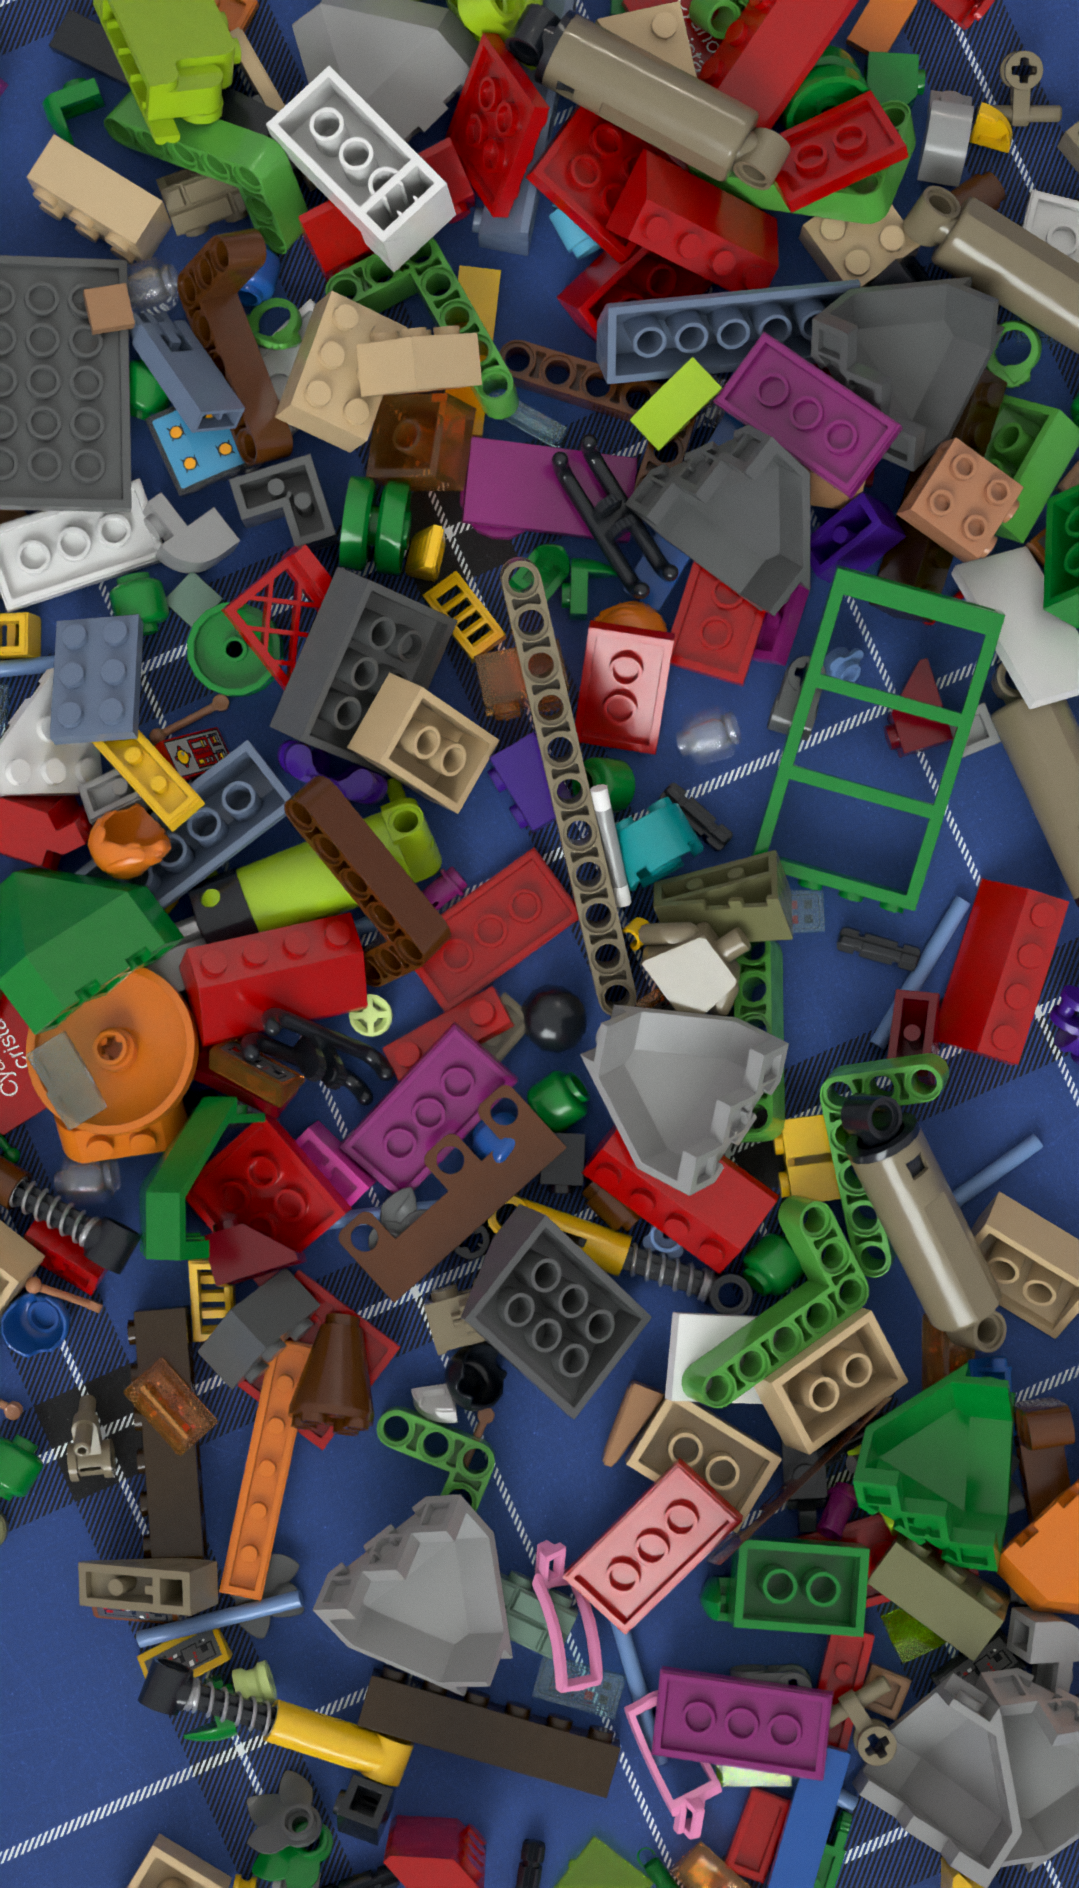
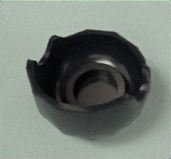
M550 984L534 989L522 1004L524 1032L541 1050L560 1053L574 1048L582 1040V1035L586 1032L587 1013L578 996L565 987Z
M485 1341L459 1349L448 1360L444 1373L447 1389L456 1404L472 1412L494 1407L503 1395L504 1379L507 1376L506 1370L500 1368L496 1360L500 1353Z

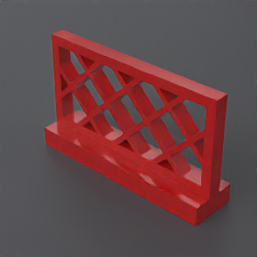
M306 544L294 546L281 556V560L221 610L284 691L297 663L298 637L307 638L309 635L307 632H299L301 607L314 608L318 612L332 581L331 576ZM283 571H286L295 583L293 600L272 598L274 579ZM265 587L264 596H255ZM302 593L308 599L309 602L301 601ZM249 600L264 602L262 627L247 625L237 610ZM272 603L293 606L291 630L270 628ZM253 632H261L260 641ZM269 634L290 636L288 661L276 660L268 652ZM279 665L287 666V674L284 673Z

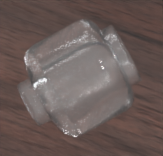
M154 257L127 266L128 295L133 314H138L139 316L141 313H152L155 315L174 309L177 297L179 296L177 290L178 273L171 263L166 264L162 259Z
M719 705L688 713L682 719V731L676 732V739L681 754L683 756L690 755L692 760L699 766H705L732 757L736 752L737 744L742 743L740 728L732 711L726 712Z
M66 1155L61 1162L60 1170L55 1172L54 1183L57 1193L60 1196L64 1195L68 1203L73 1202L74 1207H85L110 1202L115 1191L121 1187V1173L116 1159L82 1164L73 1161Z

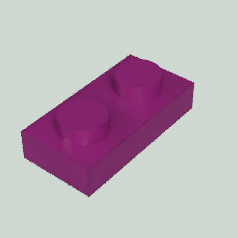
M798 585L792 592L789 600L780 608L775 616L767 612L752 660L786 666L807 601L808 589Z

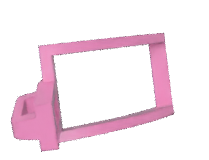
M545 1540L537 1544L535 1576L532 1586L547 1623L552 1646L556 1690L560 1693L581 1691L589 1687L601 1685L603 1666L595 1617L590 1602L572 1586L571 1589L582 1616L587 1638L590 1674L568 1679L562 1632L552 1599L547 1590L570 1585L562 1578L566 1570L564 1569L566 1546L561 1542L553 1544ZM554 1559L552 1571L549 1569V1563Z
M658 1690L624 1707L625 1714L655 1784L672 1817H675L674 1831L677 1835L684 1833L690 1840L696 1839L701 1836L705 1801L722 1792L721 1784L712 1766L709 1763L700 1762L709 1782L673 1800L651 1755L636 1718L637 1715L657 1706ZM687 1808L693 1813L692 1818L686 1819Z

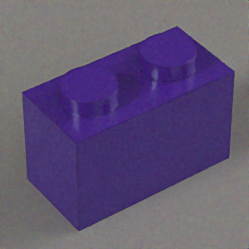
M862 492L810 535V565L818 578L831 583L836 565L863 572L903 540L906 535L887 504Z
M534 732L491 756L489 760L493 768L488 770L487 774L499 793L507 790L514 802V805L508 809L520 829L528 826L532 834L556 820L537 738ZM562 781L558 786L557 794L565 799L573 798Z

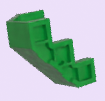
M40 867L14 871L0 884V989L34 1035L57 1028L85 1002L106 996L136 969L155 964L185 938L147 886Z
M209 1096L202 1098L139 1186L140 1252H142L146 1259L181 1261L209 1258V1240H205V1236H200V1232H186L185 1197L229 1123L265 1122V1113H248V1105H237V1097Z
M968 1362L868 1425L865 1429L853 1478L858 1507L871 1515L878 1513V1511L894 1520L893 1529L919 1545L928 1541L942 1550L941 1559L954 1567L998 1572L1009 1518L1016 1393L1010 1392L1009 1380H1000L990 1376L981 1378L971 1377Z

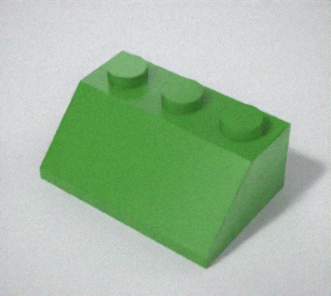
M1004 395L984 458L1024 488L1017 498L1020 505L1016 513L1008 522H1002L994 535L1024 543L1044 508L1047 499L1052 494L1079 446V428L1060 409Z

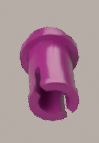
M453 866L448 870L442 868L440 870L442 875L421 891L437 911L457 894L463 896L464 892L462 890L468 886L467 882Z
M836 1482L834 1487H830L827 1491L829 1500L819 1523L816 1525V1530L826 1538L841 1540L852 1509L857 1508L858 1503L853 1486L844 1482Z

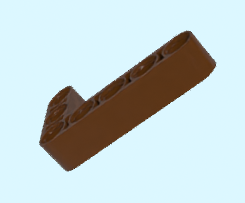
M255 228L213 236L184 267L177 279L179 298L192 332L245 407L237 427L230 429L242 460L249 466L289 457L293 451V438L288 424L274 417L280 402L237 293L266 261L265 241L261 233Z
M524 340L509 341L499 352L505 364L508 358L516 354L523 355L529 360L528 367L523 371L516 372L509 369L515 387L626 422H630V419L638 412V410L631 408L627 404L626 399L630 394L640 392L650 399L663 386V384L651 380L607 384L610 389L609 392L602 397H594L586 389L588 383L593 380L606 382L597 363ZM562 367L569 373V378L562 384H553L546 378V374L552 368ZM697 414L667 444L672 446L677 453L676 459L672 462L664 463L657 460L654 455L655 447L648 442L635 482L634 491L650 470L662 464L671 468L684 461Z
M321 775L314 776L286 801L284 810L290 822L381 933L363 950L367 985L375 988L381 987L422 967L449 941L451 931L446 921L330 779Z
M1053 1396L1015 1403L1014 1422L1017 1435L1013 1437L1017 1458L1020 1459L1018 1466L1029 1525L1059 1494L1071 1486L1064 1445L1075 1443L1074 1425L1068 1405Z

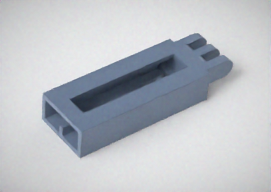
M155 312L154 314L141 313L139 316L138 314H133L135 326L132 329H128L129 334L133 338L132 345L190 431L195 433L235 429L245 407L186 321L178 320L172 322L166 312ZM211 414L213 416L212 418H203V415Z

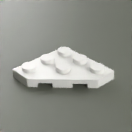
M54 668L45 671L38 681L40 683L39 687L31 698L24 700L8 722L10 727L0 739V796L80 795L78 786L102 775L100 752L91 742L55 745L50 739Z

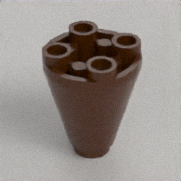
M326 1314L325 1324H321L289 1405L288 1416L292 1418L291 1427L302 1430H317V1425L333 1426L334 1434L358 1436L359 1431H368L369 1427L373 1426V1401L363 1329L359 1328V1317L347 1314Z

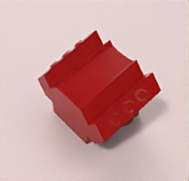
M74 795L0 796L1 855L41 868L57 870L62 855L88 842L93 825L89 823L84 805L79 806Z

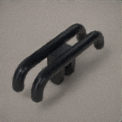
M592 434L584 435L580 441L582 454L607 497L598 502L595 507L593 506L572 472L569 458L564 452H556L552 457L554 473L624 587L634 598L645 599L650 593V588L647 583L642 582L638 578L616 543L617 539L630 532L655 573L666 582H672L677 579L679 575L678 568L667 561L641 518L625 505L628 497L602 457L597 445V438Z
M276 1007L266 1009L261 1017V1023L265 1032L270 1036H276L280 1033L282 1027L302 1035L294 1046H290L254 1032L243 1036L240 1043L241 1051L248 1061H255L259 1058L260 1052L299 1067L304 1077L309 1081L317 1083L321 1079L324 1085L332 1090L340 1089L341 1086H344L363 1106L372 1103L373 1093L358 1075L344 1067L336 1050L364 1061L382 1081H389L394 1076L391 1064L372 1046Z

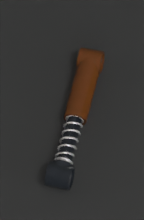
M0 1156L1 1206L8 1210L20 1206L23 1214H34L37 1222L46 1221L47 1227L49 1229L58 1228L61 1236H72V1242L79 1243L80 1247L83 1246V1255L89 1260L116 1274L123 1272L141 1239V1235L138 1232L108 1216H104L101 1219L98 1216H87L86 1210L80 1212L73 1208V1202L66 1204L61 1201L60 1195L54 1197L49 1194L48 1188L42 1190L37 1187L36 1181L31 1182L30 1172Z

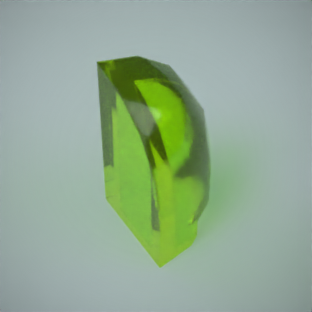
M902 1608L881 1616L897 1656L902 1663L908 1662L947 1643Z

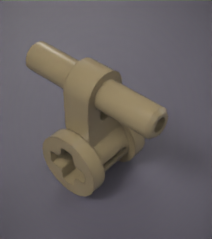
M1013 51L1007 54L1000 64L999 74L1002 82L1010 88V105L991 106L998 109L1007 118L1011 127H1027L1029 122H1060L1062 119V107L1060 105H1030L1031 88L1039 83L1043 75V64L1040 58L1030 51ZM1021 58H1023V65L1030 66V74L1023 75L1022 82H1020L1018 75H1012V67L1018 66Z
M84 1395L80 1398L78 1412L74 1415L71 1431L74 1443H68L67 1464L71 1482L81 1481L84 1476L103 1474L105 1478H115L114 1443L112 1439L102 1440L99 1419L95 1414L97 1401L92 1395Z
M883 1675L856 1692L851 1689L838 1697L839 1703L832 1706L830 1729L849 1717L855 1726L852 1735L853 1744L861 1758L873 1766L887 1764L893 1759L897 1750L896 1739L888 1726L877 1718H870L864 1709L865 1706L891 1691V1685ZM874 1733L879 1738L881 1744L875 1750L868 1740V1737Z

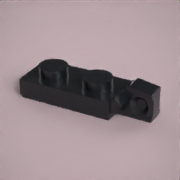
M780 1437L782 1480L784 1484L790 1479L797 1480L819 1458L816 1451L808 1455L785 1446ZM825 1465L786 1501L787 1510L797 1509V1523L800 1532L817 1531L816 1508L826 1507L827 1480Z

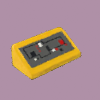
M220 1628L163 1642L138 1655L137 1659L145 1679L154 1657H162L181 1663L192 1669L194 1672L193 1676L196 1678L229 1661L233 1653Z

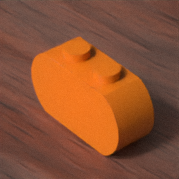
M183 1098L166 1117L156 1124L127 1135L104 1136L92 1134L72 1127L54 1115L64 1153L73 1161L82 1164L164 1152L188 1119Z

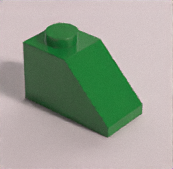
M868 52L864 64L863 78L880 105L890 100H899L905 102L911 110L917 95L924 94L926 74L925 69H918L919 54Z

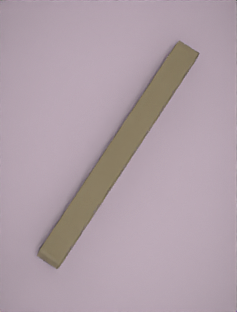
M514 557L502 566L500 582L595 993L602 1010L608 1015H612L613 1005L635 1006L636 990L542 578L538 568L530 559ZM517 567H525L532 572L531 584L524 589L512 588L508 583L510 573ZM527 610H535L542 615L540 627L532 632H526L518 626L520 615ZM542 652L548 654L552 658V664L547 672L536 674L528 669L529 659L534 654ZM547 695H555L561 699L560 710L552 716L543 715L538 711L539 701ZM564 737L571 742V748L565 756L554 757L548 753V745L553 739ZM566 779L578 781L580 783L579 793L569 799L560 797L557 794V789L562 781ZM575 821H584L590 825L588 834L580 840H574L567 835L568 827ZM586 862L597 864L599 872L594 879L584 881L576 876L577 869L581 864ZM595 903H602L608 907L606 917L600 921H592L586 917L587 909ZM605 944L616 946L618 952L612 960L603 962L595 957L596 951L600 946ZM613 985H621L627 989V992L622 1000L612 1002L605 998L607 989Z

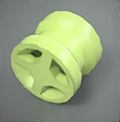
M367 994V1008L349 1012V1019L355 1031L364 1036L375 1037L382 1035L388 1030L392 1024L393 1013L391 1006L385 999L378 995Z
M266 1660L257 1662L256 1666L249 1670L241 1667L232 1670L235 1692L240 1691L244 1698L255 1696L256 1701L260 1703L267 1700L272 1704L277 1700L274 1679Z

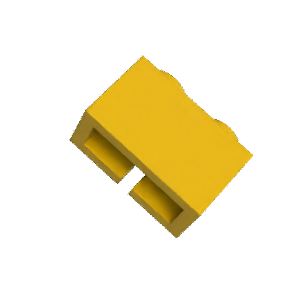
M823 1114L785 1119L783 1131L773 1140L775 1155L783 1154L785 1171L778 1172L781 1197L797 1195L821 1202L841 1199Z

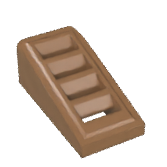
M633 1379L629 1381L601 1455L604 1465L612 1467L617 1463L662 1401L663 1391Z

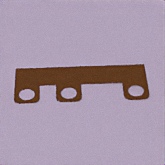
M500 1086L478 1107L479 1117L500 1140L503 1138L514 1139L515 1147L505 1161L496 1163L492 1155L493 1151L481 1161L459 1136L448 1134L432 1147L424 1157V1163L427 1168L446 1187L448 1192L395 1239L370 1212L358 1214L340 1231L338 1237L340 1244L394 1303L567 1148L511 1086ZM499 1098H509L518 1107V1116L509 1125H500L491 1116V1106ZM448 1146L458 1148L464 1156L462 1169L454 1174L443 1172L437 1165L438 1153L441 1149ZM367 1224L377 1231L378 1243L372 1250L360 1251L353 1246L351 1234L358 1225Z
M885 1397L877 1406L845 1428L849 1430L797 1480L790 1479L785 1482L759 1508V1510L765 1512L745 1531L739 1530L737 1533L734 1532L707 1558L706 1562L721 1565L893 1397ZM787 1486L774 1501L767 1504L778 1491ZM734 1537V1539L732 1540V1542H731L724 1550H722L719 1554H717L716 1556H714L715 1553H716L728 1540H730L731 1538Z

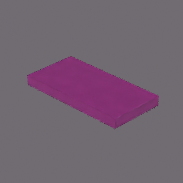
M763 332L713 401L716 406L745 426L750 425L772 436L801 465L850 499L853 498L903 429L895 420L766 332Z
M471 437L469 439L461 523L594 539L554 473L552 457L556 452L567 454L572 472L594 507L607 495L589 468L582 451ZM601 453L629 499L635 488L637 458ZM630 532L617 539L616 542L627 544L630 540Z
M454 1022L343 1139L339 1148L392 1194L406 1187H412L415 1190L431 1173L424 1163L425 1154L448 1134H455L463 1140L482 1120L478 1115L479 1105L500 1086L509 1085L513 1087L518 1082V1077L461 1026ZM499 1098V1099H497L496 1101H494V1103H493L492 1106H491V1109H492L502 1098ZM448 1146L441 1149L437 1155V1165L455 1147Z
M662 1666L660 1669L651 1755L823 1781L834 1691Z

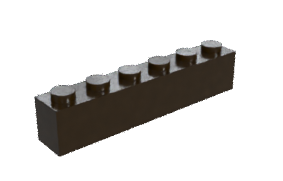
M984 369L950 439L958 438L979 455L985 457L996 418L1003 402L1007 387L1006 381L989 370ZM932 456L914 472L910 471L899 508ZM897 515L896 520L906 537L884 554L878 576L942 594L947 574L953 561V555ZM869 602V605L894 618L928 623L933 622L932 619Z
M190 1305L146 1308L134 1311V1319L128 1320L127 1324L129 1345H136L137 1362L131 1363L132 1387L136 1388L158 1369L198 1415ZM140 1399V1405L134 1406V1425L136 1431H142L144 1448L137 1449V1467L139 1474H146L147 1491L140 1492V1508L142 1517H149L150 1534H144L143 1536L145 1559L189 1558L209 1560L199 1433L182 1447Z
M383 1665L382 1670L373 1669L357 1726L607 1798L621 1750L620 1739L613 1737L614 1732L612 1730L597 1725H590L589 1730L572 1725V1719L556 1713H548L547 1718L531 1714V1707L515 1701H507L506 1706L490 1702V1695L474 1689H467L465 1696H461L429 1681L424 1680L422 1682L408 1678V1672L391 1665Z

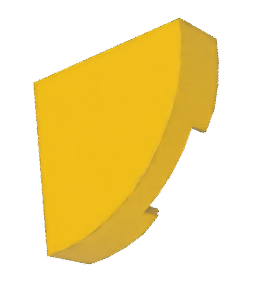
M981 102L969 142L1009 154L1013 136L1009 121L998 109Z

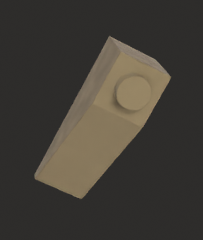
M189 1558L87 1560L78 1562L80 1606L192 1616L218 1604L217 1561Z

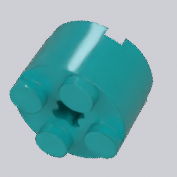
M669 797L662 798L647 808L649 814L639 820L634 821L632 817H628L615 824L630 891H636L639 882L645 888L683 867L684 863L681 857L688 852H691L695 858L704 850L701 841L679 804L672 803Z

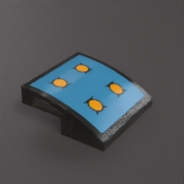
M174 406L145 418L175 488L182 498L220 480L225 482L261 465L249 466L242 460L230 429L192 433ZM210 414V415H203V418H212V417H213L211 414Z

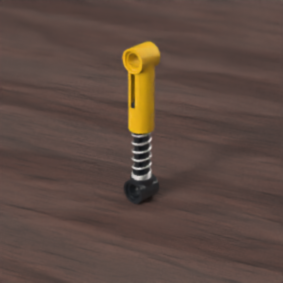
M516 1194L505 1203L514 1204L517 1207L521 1204L545 1214L562 1231L570 1233L569 1238L606 1273L618 1277L623 1269L629 1271L631 1277L636 1274L643 1276L645 1282L650 1279L657 1281L659 1287L665 1284L671 1286L674 1292L678 1289L685 1291L688 1297L692 1294L695 1295L697 1300L701 1299L702 1302L704 1301L703 1305L714 1308L720 1314L741 1315L749 1308L752 1302L751 1286L743 1276L736 1272L722 1271L719 1274L707 1268L700 1270L694 1268L693 1263L688 1265L680 1263L679 1258L674 1260L666 1258L665 1253L657 1255L652 1253L650 1247L643 1250L638 1248L636 1242L631 1244L632 1236L618 1231L615 1232L610 1228L522 1198ZM495 1212L487 1220L490 1228L497 1234L503 1225L497 1220ZM725 1283H736L741 1288V1297L733 1305H725L719 1301L718 1292Z
M162 1657L153 1658L138 1697V1701L142 1705L154 1711L174 1716L178 1715L182 1710L187 1712L191 1710L192 1713L198 1710L206 1713L207 1718L210 1715L220 1717L221 1723L226 1719L234 1722L235 1727L239 1726V1724L248 1726L249 1732L253 1728L263 1731V1741L359 1771L364 1776L381 1784L394 1787L400 1785L414 1747L412 1741L360 1727L356 1724L279 1699L275 1700L271 1706L267 1700L262 1703L257 1702L255 1696L244 1698L240 1691L232 1694L228 1692L226 1687L214 1688L212 1682L205 1685L202 1684L199 1678L195 1679L193 1676V1670L181 1663Z

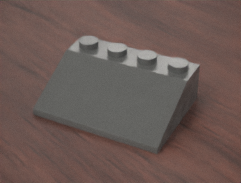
M337 567L270 723V727L301 742L390 777V775L347 747L389 672L428 690L458 620L369 579Z
M521 1204L518 1205L494 1236L461 1315V1318L566 1415L574 1420L652 1318L545 1214Z

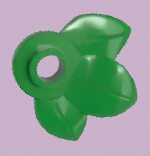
M308 1822L299 1823L295 1832L303 1831L308 1826ZM322 1823V1830L317 1838L320 1844L315 1850H307L304 1847L297 1848L289 1845L274 1854L260 1853L252 1867V1873L256 1877L269 1882L285 1879L287 1888H312L319 1878L320 1863L328 1858L333 1848V1837L329 1828Z

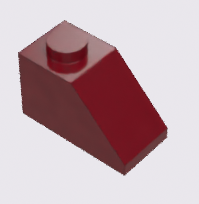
M928 658L921 659L913 667L899 695L943 707ZM891 709L887 717L889 725L883 726L889 749H897L899 758L947 744L953 739L948 724Z
M896 989L887 1059L925 1053L938 1055L939 993ZM928 1070L917 1071V1076L922 1083L926 1085L935 1084V1075Z
M237 1218L213 1225L214 1233L204 1235L205 1240H209L208 1260L215 1284L218 1287H229L307 1262L305 1253L253 1225L239 1224Z

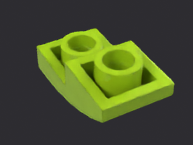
M692 357L630 419V422L659 452L690 423V420L721 392L722 387Z

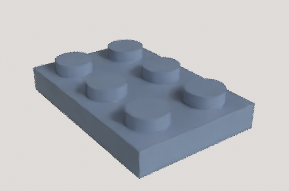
M139 614L57 621L50 739L55 745L138 739L144 626Z

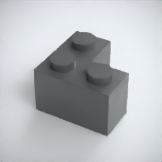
M310 454L229 479L241 520L246 529L286 517L295 546L306 544L311 552L339 544Z
M285 1268L230 1309L197 1352L231 1389H234L245 1379L252 1384L270 1367L267 1363L271 1362L286 1348L287 1345L284 1341L291 1337L296 1342L313 1327L314 1323L310 1318L321 1305L292 1273Z

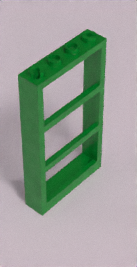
M836 565L751 856L768 852L789 779L929 818L907 891L779 856L785 875L798 878L797 884L803 887L821 891L824 885L838 889L840 897L851 901L862 902L863 898L866 897L880 901L879 907L890 912L903 914L904 909L915 911L1006 616L1003 611ZM843 595L985 634L962 711H954L821 673ZM816 688L957 727L934 803L794 765Z

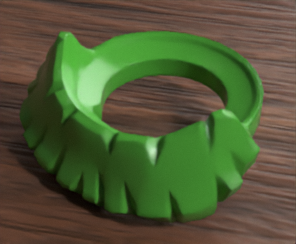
M268 299L256 306L251 314L246 315L256 343L262 348L285 350L297 347L302 342L299 334L302 326V316L296 305L286 299ZM284 307L289 310L290 321L284 329L276 332L273 336L259 333L260 318L268 309Z
M1011 320L999 324L1005 327L1001 337L1010 330L1024 332L1031 342V352L1028 358L1020 364L1004 366L998 360L995 353L999 345L998 341L986 365L987 370L1007 382L1008 388L1020 387V384L1024 385L1025 382L1030 381L1031 369L1038 363L1042 352V344L1037 331L1028 323Z

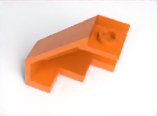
M1079 1478L1072 1486L1059 1494L1030 1525L1017 1533L1002 1548L997 1573L1033 1611L1079 1615Z

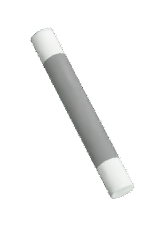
M600 784L593 786L590 792L616 907H625L631 904V896L607 785Z

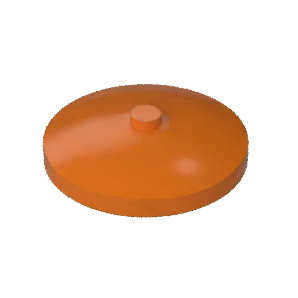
M144 967L132 972L106 996L85 1002L57 1028L34 1035L29 1028L26 1041V1062L29 1076L36 1093L45 1106L68 1125L92 1134L104 1136L135 1133L156 1124L166 1117L179 1104L188 1091L196 1071L199 1055L197 1026L187 1002L170 982Z

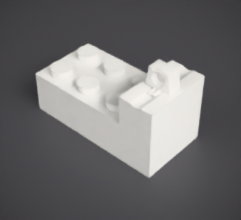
M330 65L266 123L272 139L284 149L288 158L361 231L365 244L393 272L398 270L456 216L447 183Z

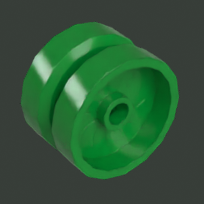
M831 45L827 46L779 116L785 131L870 91L854 58L842 48Z
M351 475L342 520L339 566L345 570L362 572L368 564L371 546H375L374 565L378 574L400 577L411 530V483L389 480L384 486L380 506H376L377 486L373 478Z
M230 602L221 603L207 609L193 623L187 639V659L194 675L208 689L230 697H249L265 690L275 678L221 611ZM244 604L237 610L247 625L262 627L263 611ZM270 619V628L278 629L277 624ZM253 632L260 641L261 632ZM269 634L268 652L276 660H284V640L281 635ZM233 641L239 642L243 647L242 654L236 658L229 656L227 652L228 649L233 648Z

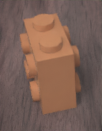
M953 438L939 445L896 514L965 563L979 558L983 559L991 552L998 539L994 534L1002 522H1008L1016 513L1020 505L1017 498L1024 487L958 438Z

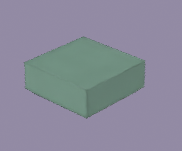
M190 572L166 597L168 607L191 628L193 623L207 609L224 602L223 598L195 572Z

